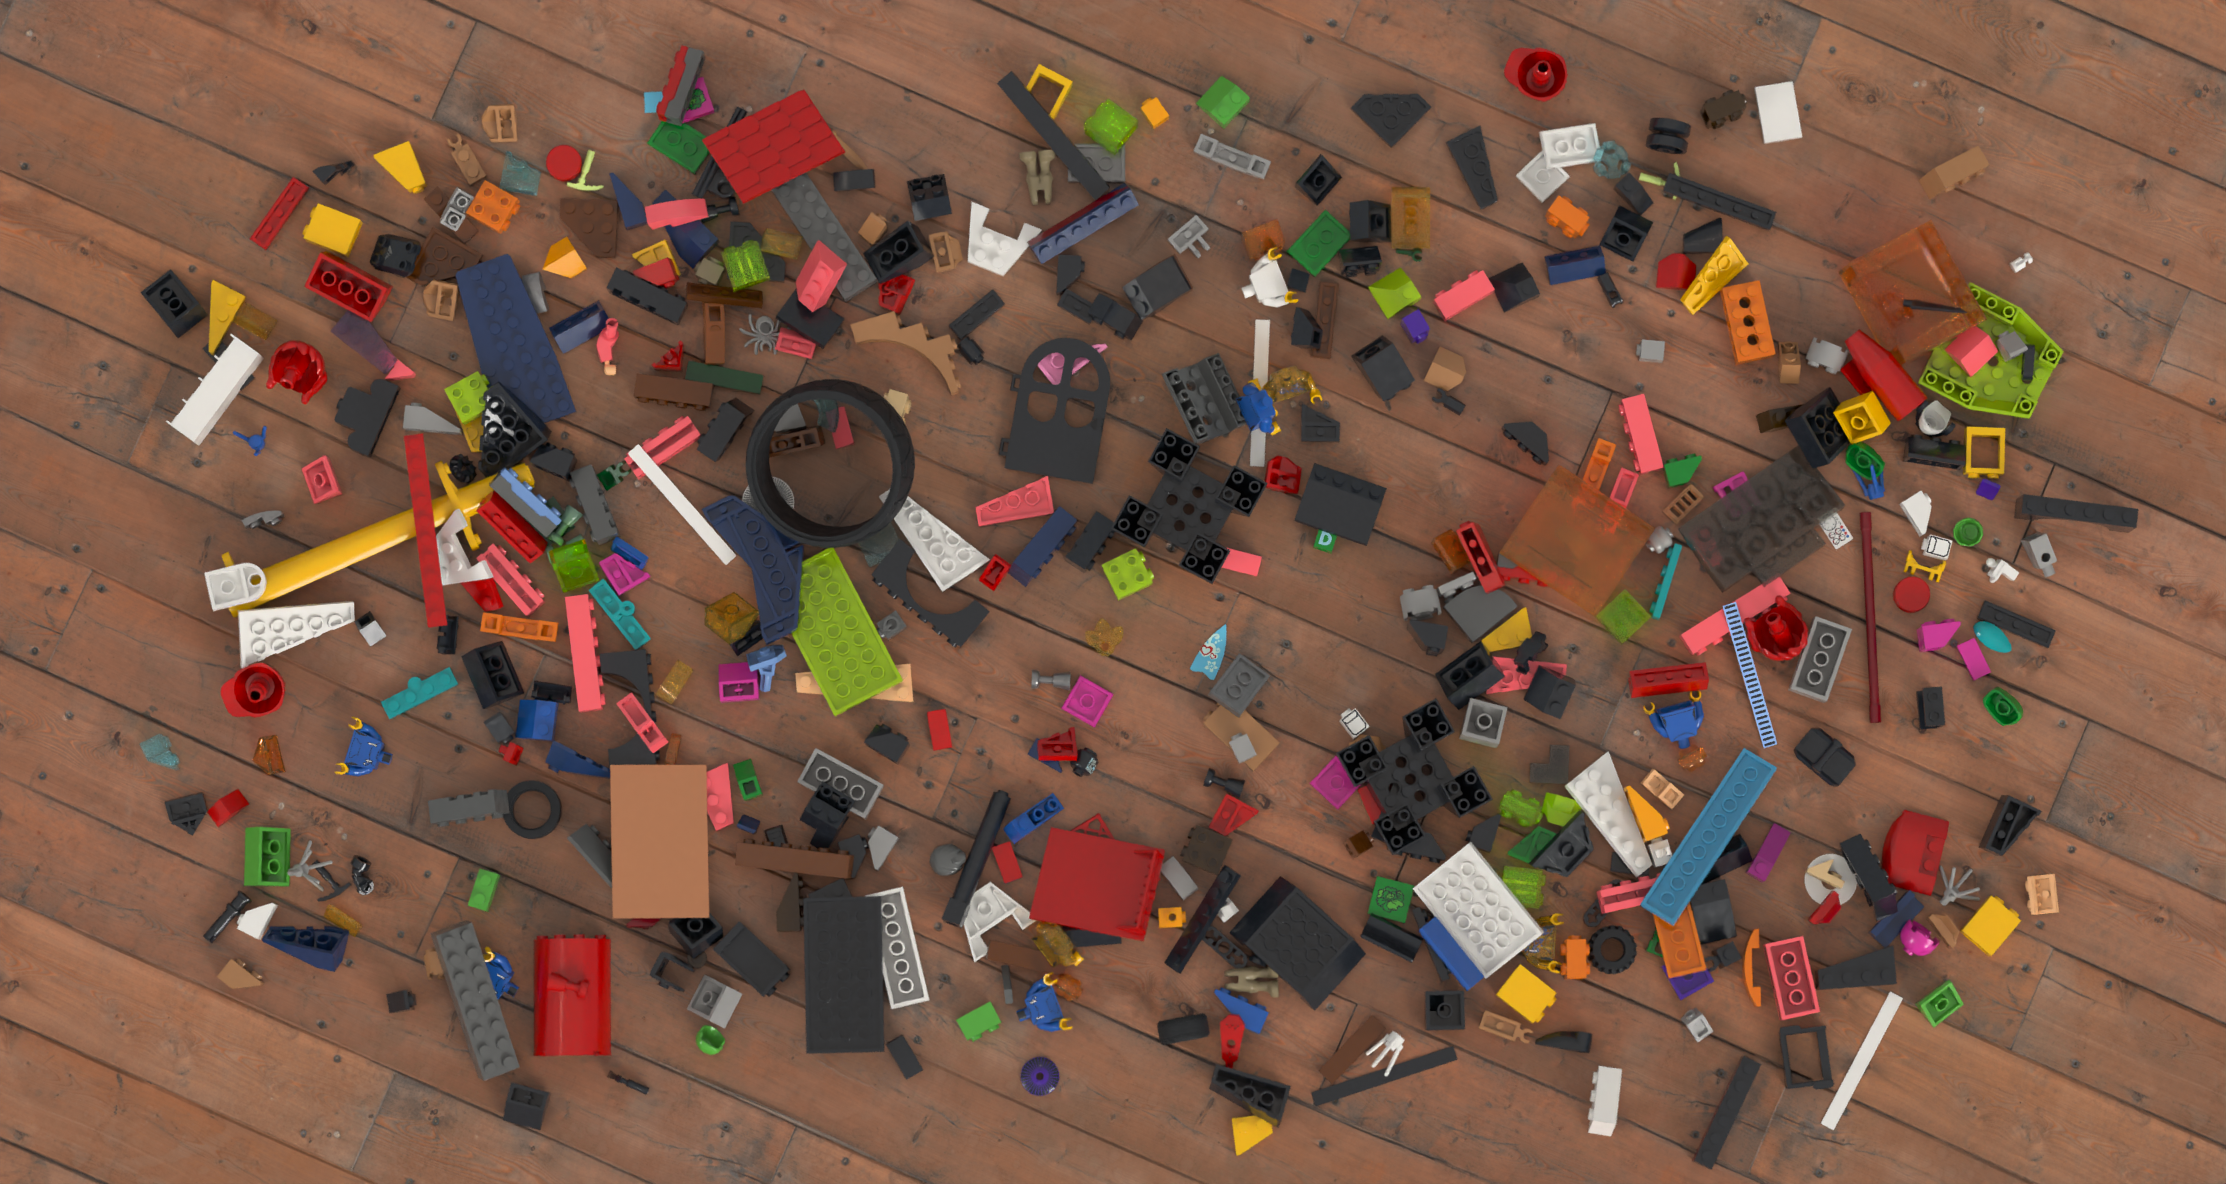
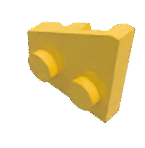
M1258 1116L1232 1118L1236 1156L1241 1155L1273 1133L1272 1124Z

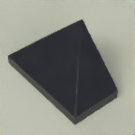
M759 620L736 621L728 644L737 656L763 639Z

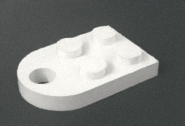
M242 563L204 573L213 611L255 601L262 596L266 589L267 581L265 574L258 566L251 563ZM253 576H260L261 582L258 585L251 584Z

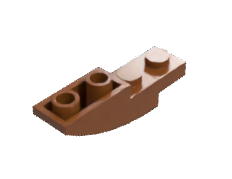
M702 302L705 364H724V304Z

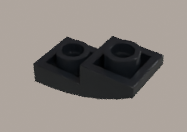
M874 169L833 172L834 189L837 192L876 188Z
M902 1034L886 1043L889 1052L906 1080L923 1070Z

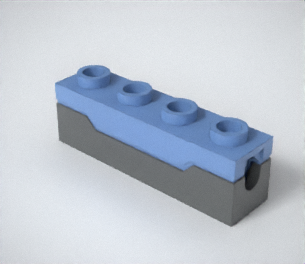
M504 467L489 483V486L547 538L557 525L561 523L562 519L559 517L561 513L554 507L550 509L545 504L547 500L540 494L536 496L531 491L533 488L526 481L522 483L518 480L517 477L519 475L512 468L508 470Z

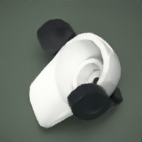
M1925 400L1916 409V426L1929 437L1947 436L1956 426L1953 422L1947 426L1951 412L1936 400L1930 405Z

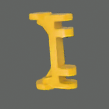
M1909 550L1903 572L1906 573L1908 567L1912 566L1910 570L1911 575H1914L1916 568L1930 572L1928 580L1931 581L1934 574H1937L1935 582L1939 583L1946 561L1943 560L1942 564L1940 563L1938 566L1931 568L1921 566L1913 558L1912 550Z

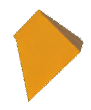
M565 237L550 246L542 269L571 279L587 268L568 237Z

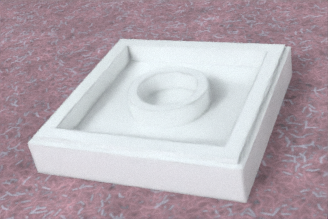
M1543 150L1516 175L1541 203L1570 177L1562 168L1546 170Z

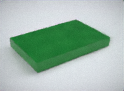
M661 121L647 142L649 146L694 175L710 153L702 141L706 136L686 123H682V126Z
M1325 209L1287 250V253L1313 277H1316L1350 240L1349 230Z

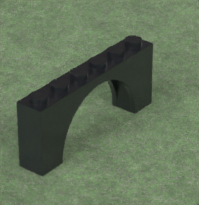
M2023 494L2016 499L2014 518L2031 521L2038 519L2080 521L2107 527L2109 531L2129 533L2137 528L2139 509Z
M900 539L871 574L874 577L872 581L879 587H882V585L889 589L887 593L895 600L899 597L904 601L902 605L910 612L914 609L919 613L917 617L926 624L929 621L933 625L932 630L940 636L942 633L948 637L947 642L956 648L958 645L961 648L990 611L976 600L963 610L952 614H935L920 607L910 595L906 581L908 564L915 550Z
M646 649L600 654L601 673L617 675L633 683L643 698L645 711L654 722H657L656 711H652V703H655V694L650 689V684H653V674L649 673L648 665H652L651 654H647ZM638 733L624 745L608 749L609 766L657 765V761H660V751L657 750L655 753H652Z

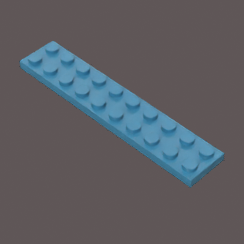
M1745 748L1742 750L1641 902V907L1672 926L1675 925L1776 772L1777 767Z

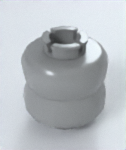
M1658 526L1653 532L1646 535L1647 542L1645 544L1651 552L1655 551L1657 554H1661L1666 548L1673 545L1671 538L1674 536L1667 527L1664 529L1662 526Z

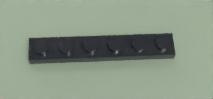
M1672 173L1668 174L1662 190L1664 193L1768 231L1771 229L1776 215L1775 211Z
M1223 866L1164 962L1177 973L1181 974L1241 877L1240 874L1229 866Z

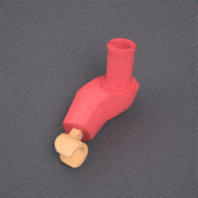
M615 318L607 319L606 327L602 329L596 345L600 362L605 364L604 373L606 375H615L616 365H609V361L613 360L612 347L619 337L617 331L618 322Z

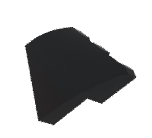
M1717 218L1683 234V254L1714 253L1723 241L1722 218Z

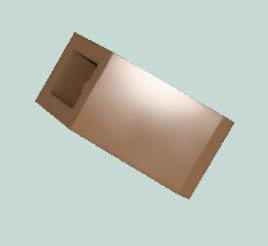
M871 212L859 230V236L871 246L875 245L888 231L886 219L879 213L875 215Z
M1778 342V374L1780 383L1799 384L1801 362L1798 342Z
M239 958L237 960L230 959L217 976L231 989L258 987L264 984L261 981L262 976L254 970L252 972L247 970V964Z

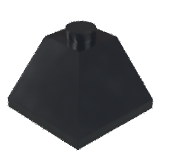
M1523 262L1488 278L1495 289L1494 293L1504 313L1540 295L1533 277Z

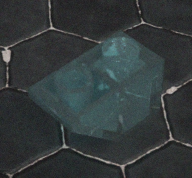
M158 734L139 744L147 761L176 771L180 769L178 766L180 760L176 753L172 754L169 748L172 744L167 736L164 737L163 734Z

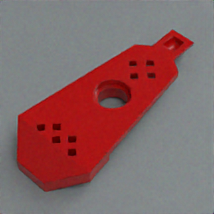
M1229 1013L1220 1021L1222 1059L1226 1062L1225 1067L1233 1069V1063L1238 1060L1245 1029L1244 1021L1237 1014ZM1228 1040H1234L1235 1044L1230 1045Z

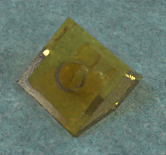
M733 592L705 607V626L730 645L746 635L758 617L759 611Z

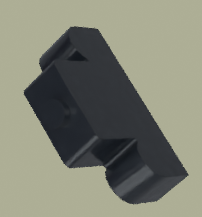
M377 379L371 384V395L353 387H348L344 398H340L336 407L338 412L334 420L337 424L355 431L349 435L347 442L349 447L356 453L371 458L401 388L398 385L383 379Z

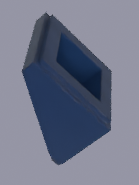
M742 815L737 827L755 835L760 821L750 816Z

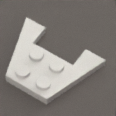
M972 202L968 263L1004 276L1029 247L1027 242L1038 236L1042 230L1024 223L1018 240L983 227L989 208Z
M460 509L453 512L436 535L442 585L494 577L485 560L471 566L455 534L468 526Z
M991 882L974 892L969 905L970 909L964 922L974 962L984 957L988 949L980 935L1011 914L1022 930L1037 921L1029 919V911Z

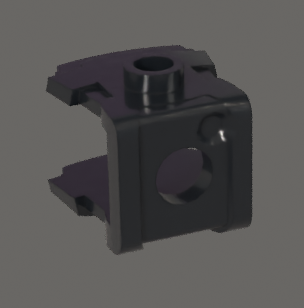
M661 952L650 972V976L658 980V985L667 990L670 986L677 991L684 992V989L661 978V975L669 960L695 972L693 966L679 960L678 957L672 954Z

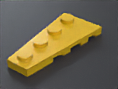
M1728 236L1724 238L1680 299L1692 315L1748 265V262L1731 238Z

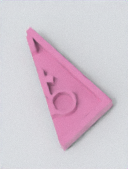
M1106 344L1092 345L1099 354L1108 348ZM1060 353L1047 355L1037 366L1051 384L1058 385L1061 382L1064 356ZM1084 357L1077 358L1074 361L1072 375L1090 361Z

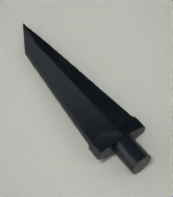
M1904 299L1903 307H1910L1914 310L1968 313L1959 307L1919 299Z

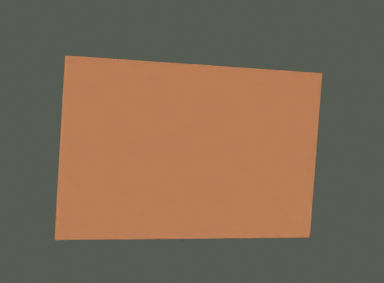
M610 765L613 918H709L706 765Z

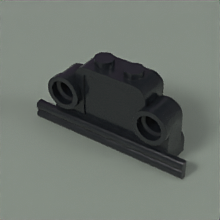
M737 107L727 127L745 118L747 111ZM711 156L692 195L702 199L707 191L727 200L735 195V190Z

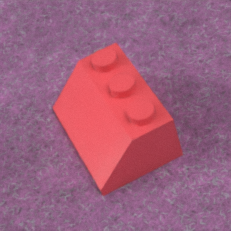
M820 240L816 242L795 282L798 300L812 312L827 303L847 266L846 262Z

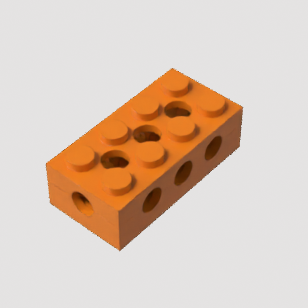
M1760 280L1723 287L1720 290L1735 364L1739 365L1773 358L1776 353ZM1739 301H1746L1748 307L1742 308L1739 304ZM1743 319H1749L1752 322V326L1744 325ZM1747 338H1754L1756 345H1750Z

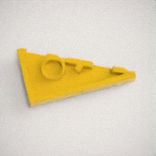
M214 280L211 282L209 352L212 355L215 354L246 299L244 295Z
M1526 607L1481 640L1489 652L1520 647L1526 638L1530 639L1532 637Z

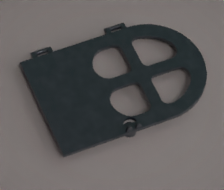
M1073 338L1053 339L1040 345L1030 354L1024 364L1021 375L1013 374L1010 391L1018 392L1010 439L1001 438L998 455L1006 456L1004 467L1006 469L1093 484L1110 392L1109 370L1103 357L1089 344ZM1051 353H1060L1064 356L1061 382L1058 385L1037 382L1033 379L1036 366ZM1079 357L1087 358L1097 371L1099 387L1094 392L1072 388L1070 385L1074 361ZM1016 378L1020 379L1019 388L1014 387ZM1033 391L1057 396L1055 414L1049 421L1041 422L1030 415L1027 406L1029 395ZM1069 398L1088 400L1094 403V415L1089 424L1080 428H1074L1067 424L1065 421V410ZM1004 442L1009 443L1007 452L1003 451Z

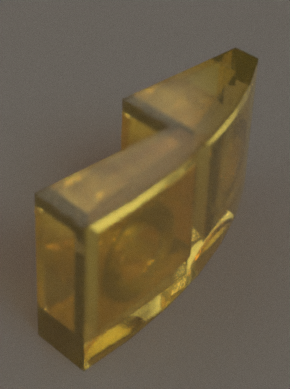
M677 660L655 695L672 705L694 670Z

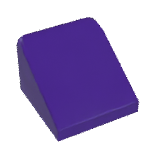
M1984 478L1980 481L1976 494L1993 500L2001 486Z

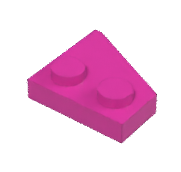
M616 553L598 563L618 596L650 578L647 572L645 573L638 569L634 564L627 562Z

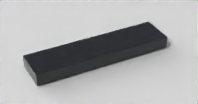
M1986 600L1983 602L1977 616L1979 620L1994 624L2000 629L2047 649L2056 630Z

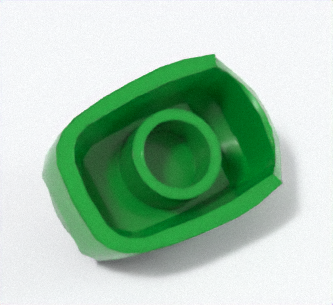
M1862 441L1848 446L1845 463L1853 471L1866 479L1872 480L1870 465L1872 464L1876 478L1882 473L1885 462L1872 447Z
M1998 686L1989 691L1983 698V704L1987 711L2002 726L2016 724L2023 717V708L2020 703L2006 690Z

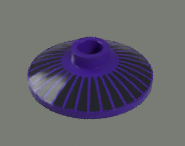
M1035 1057L1023 1066L1021 1082L1029 1093L1037 1096L1047 1095L1056 1088L1059 1082V1071L1050 1059ZM1037 1073H1043L1044 1077L1042 1080L1036 1078Z

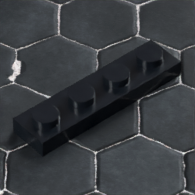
M1418 907L1411 911L1418 928L1421 929L1426 925L1428 917L1425 910H1421ZM1423 939L1441 982L1449 979L1450 970L1443 964L1426 940Z

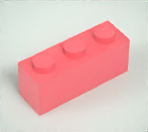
M1476 270L1468 275L1469 279L1464 282L1459 280L1451 285L1452 289L1449 291L1442 290L1435 295L1436 298L1433 300V303L1444 321L1494 292L1495 289L1483 270L1480 272Z

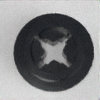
M462 454L455 455L450 460L452 475L462 483H470L477 475L475 472L477 467L473 466V461H470L468 456H463Z

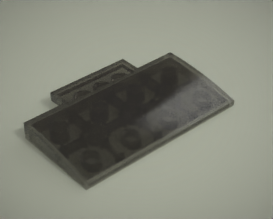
M1798 445L1679 527L1678 530L1722 593L1752 572L1761 584L1766 587L1826 544L1815 528L1843 510L1845 504L1817 468L1812 469Z

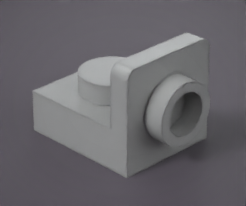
M1697 1008L1687 1011L1681 1018V1021L1687 1026L1697 1042L1713 1032L1704 1015Z

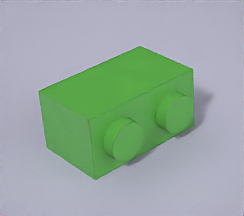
M479 869L468 906L489 912L501 875Z
M988 1002L958 1018L957 1022L967 1041L971 1039L974 1042L983 1037L981 1033L986 1030L991 1033L1000 1028L998 1024L1001 1023V1020L992 1003Z

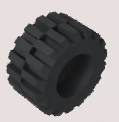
M1610 925L1600 928L1593 933L1588 942L1590 945L1589 961L1592 962L1594 968L1596 967L1598 971L1605 974L1621 973L1628 969L1635 961V956L1637 955L1635 938L1633 935H1630L1627 929L1625 930L1621 926ZM1614 938L1621 942L1623 954L1620 959L1608 961L1602 956L1601 945L1605 940Z

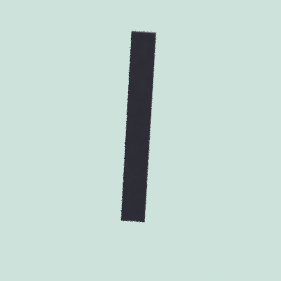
M1013 71L1009 72L997 83L1094 200L1098 199L1110 188Z

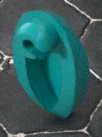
M1985 621L1974 624L1973 629L1976 637L1986 647L2002 653L2011 651V644L2000 628Z

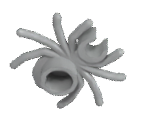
M749 314V324L754 333L745 331L742 328L739 331L755 338L746 342L744 347L746 348L749 344L756 341L755 355L758 354V345L759 350L763 351V344L768 345V352L772 349L773 345V353L777 354V350H775L777 337L774 336L779 334V332H775L778 330L781 321L777 320L774 329L773 320L768 316H761L756 321L755 329L752 323V315Z

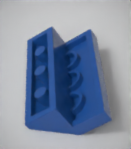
M1436 916L1418 930L1466 991L1484 978L1483 974Z

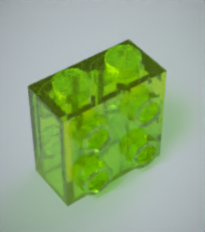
M1107 99L1105 103L1102 102L1097 107L1094 116L1088 117L1085 121V134L1115 155L1138 129V119L1110 99Z
M748 240L743 242L742 246L736 248L735 246L725 248L724 252H721L734 292L770 280L758 241Z
M1514 789L1511 791L1507 790L1497 808L1500 811V815L1509 820L1511 817L1517 819V824L1525 828L1532 827L1535 823L1538 824L1544 814L1541 812L1542 806L1539 805L1540 802L1533 798L1527 800L1521 797L1522 793Z
M1504 866L1502 881L1524 908L1539 909V905H1543L1544 894H1541V886H1545L1546 875L1543 874V870Z

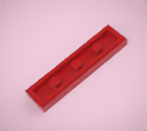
M293 177L252 234L250 240L267 250L310 188Z

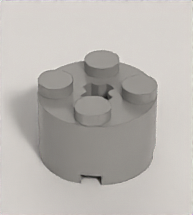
M1813 337L1805 358L1808 360L1807 364L1818 368L1819 365L1826 367L1825 371L1834 375L1837 372L1841 373L1840 369L1844 366L1849 350L1842 352V347L1824 340L1818 343L1816 342L1817 338Z
M1433 585L1423 586L1422 590L1414 591L1413 588L1403 590V595L1399 597L1404 621H1407L1408 618L1416 621L1432 618L1433 613L1437 612V616L1442 613L1437 589L1433 588Z

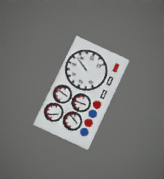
M1834 508L1816 519L1835 549L1854 539Z

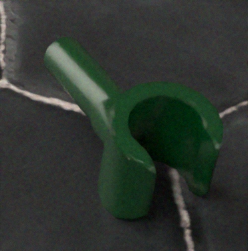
M1417 247L1413 250L1396 249V253L1412 256L1416 262L1422 260V257L1415 256L1416 253H1423L1421 248Z

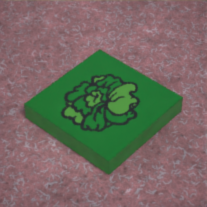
M1377 876L1367 914L1373 913L1382 918L1405 923L1414 885Z

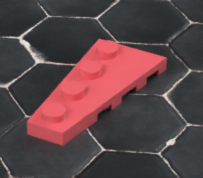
M1048 476L975 507L979 527L1052 515L1054 509Z
M1493 656L1505 677L1487 689L1486 694L1528 689L1538 665L1566 675L1567 664L1528 660L1530 670L1524 675L1516 671L1518 666L1514 664L1513 660L1515 658Z

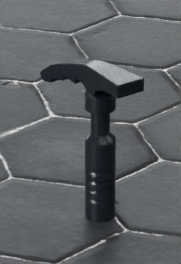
M324 866L315 868L335 890L334 893H330L323 898L320 897L317 901L332 899L342 894L352 885L348 882L346 885L339 887V883L332 879V875Z
M611 1070L608 1073L607 1078L613 1079L618 1083H624L629 1088L645 1095L649 1091V1087L633 1080L622 1078L621 1075H617Z

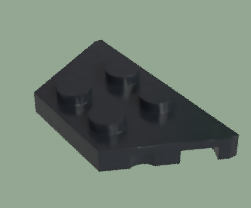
M1579 810L1529 864L1534 868H1540L1568 877L1594 850L1592 841L1589 839V829L1585 824V814Z

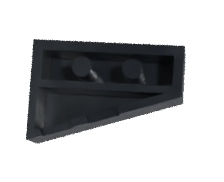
M1096 511L1079 539L1074 543L1071 551L1065 556V561L1083 573L1086 570L1091 571L1096 563L1094 558L1097 554L1101 555L1106 548L1104 543L1107 538L1112 539L1116 533L1111 530L1114 522Z

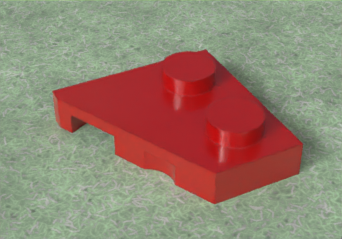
M493 578L461 583L485 612L497 610L504 606Z
M1226 793L1208 828L1223 836H1227L1257 815L1259 810Z

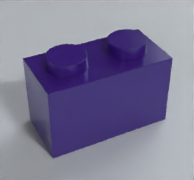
M1419 309L1402 318L1400 323L1411 344L1415 341L1418 344L1427 339L1430 328Z

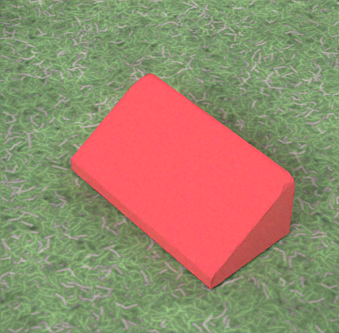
M781 327L775 350L812 359L816 344L794 330Z
M845 407L826 412L836 449L854 445Z
M1227 548L1231 551L1222 568L1257 576L1262 559L1261 556Z

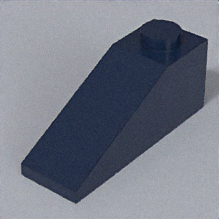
M613 172L609 173L626 229L631 230L647 225L645 208L642 202Z

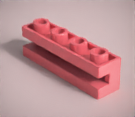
M1640 394L1622 399L1620 401L1621 405H1618L1620 415L1625 418L1626 423H1623L1625 434H1629L1630 437L1628 446L1630 452H1634L1636 459L1633 460L1635 471H1639V474L1643 475L1651 471L1662 470L1664 466L1645 395Z
M688 416L678 418L674 421L675 425L671 428H663L658 432L659 436L654 439L651 437L642 443L643 446L641 448L657 466H660L701 437V434ZM627 453V457L624 459L639 480L646 474Z
M492 544L484 554L481 553L476 559L478 562L484 560L487 562L494 576L493 579L520 610L529 617L545 603L542 599L544 597L543 593L538 588L534 590L530 586L532 581L525 573L521 575L517 571L520 567L513 559L509 561L505 557L507 552L500 545L496 547Z
M1649 876L1638 878L1639 882L1631 883V880L1619 882L1620 886L1613 887L1612 884L1601 886L1602 890L1596 892L1601 914L1640 906L1657 878L1650 879Z

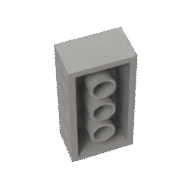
M1815 616L1808 630L1807 646L1801 651L1788 691L1822 703L1827 702L1852 629Z
M815 748L797 781L813 792H816L822 781L855 800L850 812L865 820L884 788V785L817 748Z

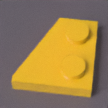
M667 240L632 254L644 266L667 257L671 258L678 276L681 275Z

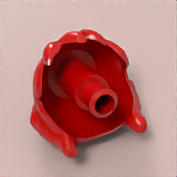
M290 340L281 344L271 357L266 387L272 389L278 382L286 389L302 393L301 403L307 404L310 398L320 391L328 380L322 354L314 346L299 340Z
M1778 595L1775 598L1776 607L1767 611L1755 622L1750 618H1745L1744 623L1752 650L1762 653L1773 661L1791 660L1793 657L1798 656L1802 649L1807 646L1808 628L1805 621L1802 620L1801 612L1795 606L1786 602L1781 595Z

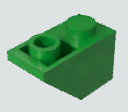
M1695 453L1684 456V460L1678 461L1677 458L1667 460V464L1663 465V472L1668 489L1687 484L1701 462L1702 456H1696Z
M748 759L733 764L743 800L748 801L762 796L763 793L752 760Z

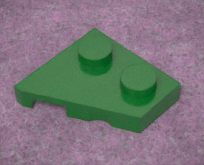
M1538 826L1509 850L1507 855L1529 864L1556 833Z

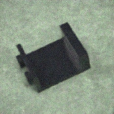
M1942 687L1922 688V691H1916L1919 730L1938 729L1944 726L1945 715Z

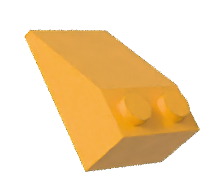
M1630 785L1623 788L1643 842L1645 843L1668 834L1667 830L1670 828L1667 819H1663L1662 815Z

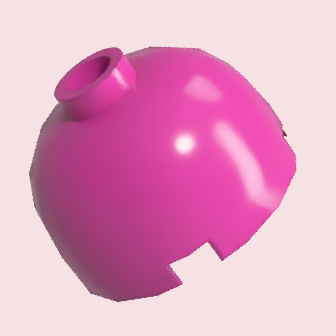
M1911 919L1906 922L1901 930L1900 939L1905 946L1903 950L1911 956L1913 954L1926 956L1940 942L1936 936L1934 939L1930 937L1931 932L1916 921L1911 922Z

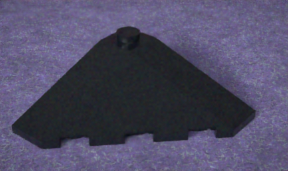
M499 381L483 394V400L486 402L485 410L482 411L481 425L484 428L483 435L480 436L479 450L482 451L481 460L478 462V469L486 478L500 473L504 467L509 469L546 442L552 432L531 409Z

